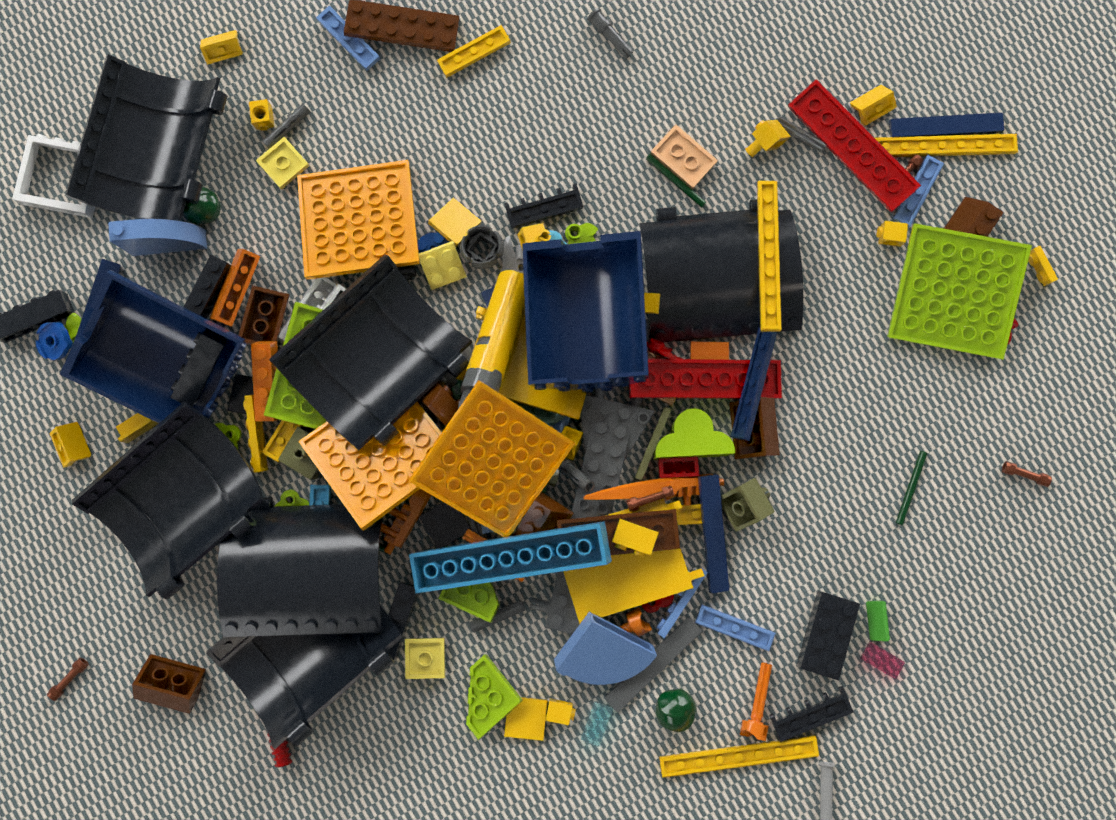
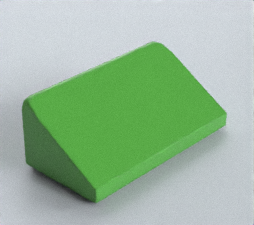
M882 600L867 601L866 609L870 640L889 641L886 602Z

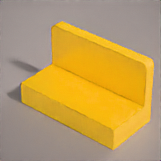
M236 30L201 40L200 49L207 65L243 55Z
M883 85L877 86L850 102L851 107L858 110L861 123L865 126L897 108L894 91Z
M137 413L116 426L121 435L118 437V440L129 443L159 423Z
M78 422L56 426L49 433L63 468L71 466L75 461L91 456Z

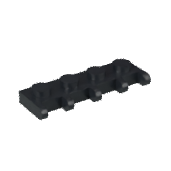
M577 183L573 184V191L562 193L560 188H556L558 195L544 199L543 194L539 193L540 200L527 204L525 199L521 198L522 205L510 208L508 202L504 203L511 229L583 209Z
M843 686L838 687L840 695L830 699L826 692L822 693L824 701L811 706L808 699L805 700L806 708L792 713L790 707L785 708L788 715L776 720L774 714H770L769 717L779 741H784L854 713Z

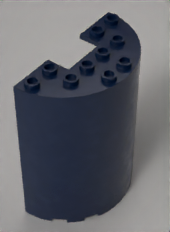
M641 231L600 235L601 241L565 244L561 239L522 243L528 385L533 386L534 390L559 389L562 392L582 390L583 393L594 392V389L601 388V391H612L613 387H627L630 384L645 382L649 378Z
M112 270L107 271L90 306L94 310L82 336L74 341L59 375L160 423L182 404L170 398L173 393L171 387L176 379L179 380L181 377L178 372L183 364H187L188 359H186L189 350L191 348L194 349L196 343H194L198 332L202 333L208 328L228 338L198 401L193 406L209 419L219 404L216 402L219 396L222 397L231 383L230 380L239 367L238 364L243 356L242 353L247 346L245 343L246 339Z

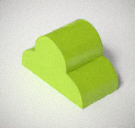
M692 408L683 411L674 420L671 426V434L664 436L657 443L653 453V460L680 457H725L735 454V447L728 435L720 431H714L713 422L706 412Z

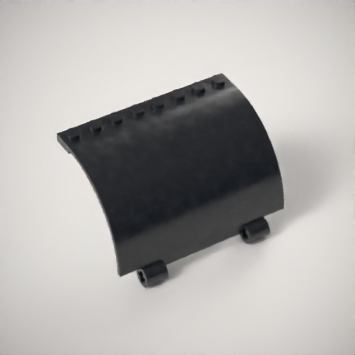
M108 54L104 61L65 196L100 209L130 217L180 221L186 202L198 204L203 184L195 181L197 169L213 114L223 115L228 97L225 93L218 91L221 78L216 77L204 81L170 78L134 67Z
M757 199L750 200L749 210L677 216L676 207L656 208L657 222L639 223L645 259L648 293L660 294L659 314H649L650 339H656L663 343L757 334L760 327ZM778 210L781 296L780 332L802 330L803 273L798 234L791 210Z
M384 254L269 360L332 427L356 449L360 450L373 437L385 447L399 433L393 424L447 372L454 378H457L467 368L469 361L461 353L473 342L435 312L403 277L392 259Z
M184 401L73 498L72 505L86 514L90 513L96 517L124 544L141 572L147 597L152 596L157 591L162 598L170 599L184 587V582L180 576L231 533L237 538H242L256 526V521L249 512L263 501V495L253 471L234 444L207 417Z
M263 497V501L249 512L255 519L256 526L242 538H237L231 533L220 542L217 565V600L223 637L374 633L383 631L379 598V544L383 517L363 531L344 504L274 507L272 497Z
M380 605L384 627L382 632L222 637L206 651V654L228 674L249 700L269 734L272 747L276 749L287 738L298 747L314 733L309 723L370 669L377 676L394 662L387 651L403 637Z

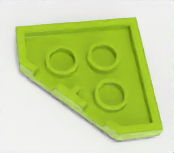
M492 582L442 589L438 598L489 623H492L500 605Z
M484 654L470 667L469 674L471 679L470 687L468 688L467 704H469L466 725L478 740L523 701L487 654Z

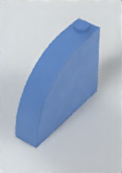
M134 219L108 222L109 241L132 256L207 249L206 230L191 223L165 219Z
M588 612L554 658L556 671L562 676H568L587 684L606 685L618 683L639 674L651 664L657 654L653 644Z

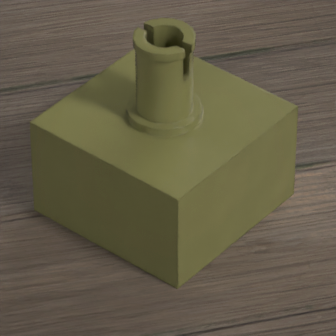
M297 427L278 460L310 480L317 479L321 472L298 442L312 431L305 427Z
M756 477L721 495L722 508L736 532L763 520L775 512L768 500L770 492L765 494L768 489L765 487L761 488Z

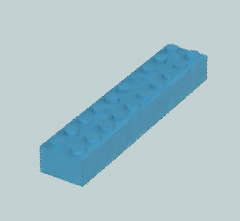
M605 521L417 551L409 554L415 593L601 566L612 562Z

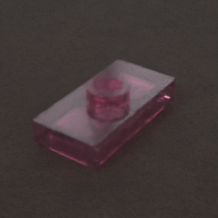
M870 641L860 659L893 679H897L905 664L901 659Z

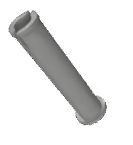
M819 762V766H821L820 820H832L833 767L835 764L832 762Z

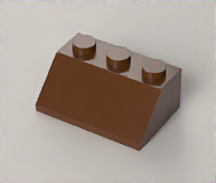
M964 197L943 229L988 237L1004 212L988 201Z
M252 285L239 331V336L246 339L245 343L251 346L252 343L258 341H278L290 294Z
M437 384L421 400L447 426L457 412L460 400L455 401L451 397L453 392L446 385L442 387L440 384Z
M760 398L750 440L733 439L735 459L780 455L774 398ZM739 401L729 403L732 428Z
M541 492L532 503L513 536L558 529L557 520L571 519L574 513Z
M150 654L132 684L133 699L190 714L198 700L206 669Z

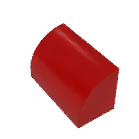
M698 457L658 459L659 478L699 476Z

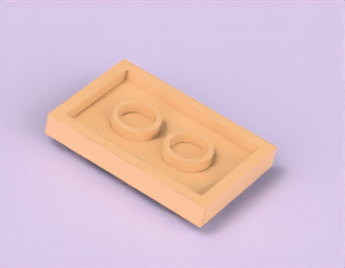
M676 124L650 153L692 190L718 162L714 156Z

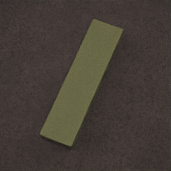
M665 407L662 410L634 477L638 481H642L672 409Z

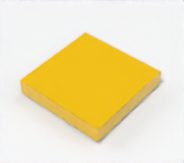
M453 197L429 219L428 224L449 242L453 241L455 247H457L461 243L463 236H467L466 232L470 228L480 225L481 220Z
M521 697L523 701L506 715L504 737L543 741L547 700Z

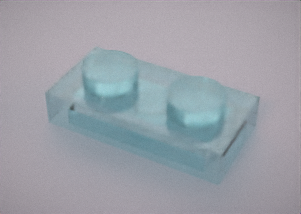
M594 701L581 740L600 746L613 711L612 707Z

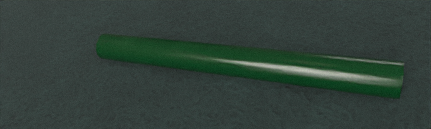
M652 154L647 156L646 160L701 208L706 204L704 199Z
M925 451L919 452L896 520L898 525L903 526L928 454Z

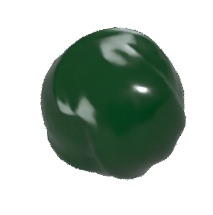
M203 187L198 204L186 202L182 216L193 224H209L215 221L220 214V201L212 190Z
M671 689L660 694L656 702V716L664 728L674 732H683L693 724L697 708L689 693L683 689Z

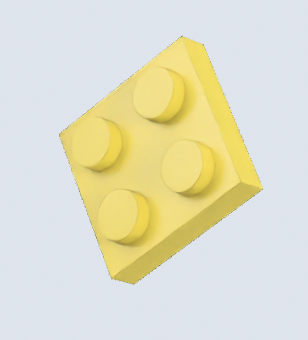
M285 137L256 160L281 190L310 166Z
M453 241L419 253L420 263L431 290L467 277Z
M445 638L405 639V679L445 678Z

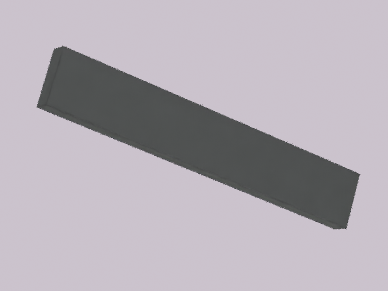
M688 616L655 648L657 656L649 666L632 678L619 682L604 699L618 713L681 653L702 630Z

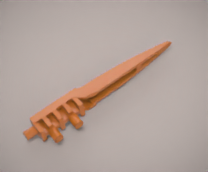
M702 474V475H699V476H707V475H713V474ZM699 476L640 481L587 494L583 499L641 498L660 492L663 487L672 486L675 497L683 496V505H691V495H700ZM723 478L719 479L720 486H724Z
M419 489L411 496L409 500L410 505L404 504L401 511L394 508L388 512L396 517L391 528L382 523L381 532L386 534L383 540L388 542L384 552L391 555L395 546L402 548L429 501L431 494Z

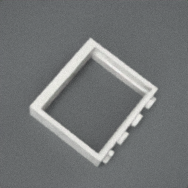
M41 134L36 136L28 135L12 200L21 205L93 218L94 206L85 203L79 205L27 195L39 146L78 153L81 142L72 141V143H69L61 138H54L53 140Z

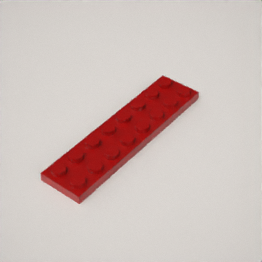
M817 79L788 104V108L826 144V147L891 213L921 187L915 178Z
M648 359L649 378L645 382L630 384L629 398L740 399L750 360ZM770 360L761 397L782 398L781 360Z

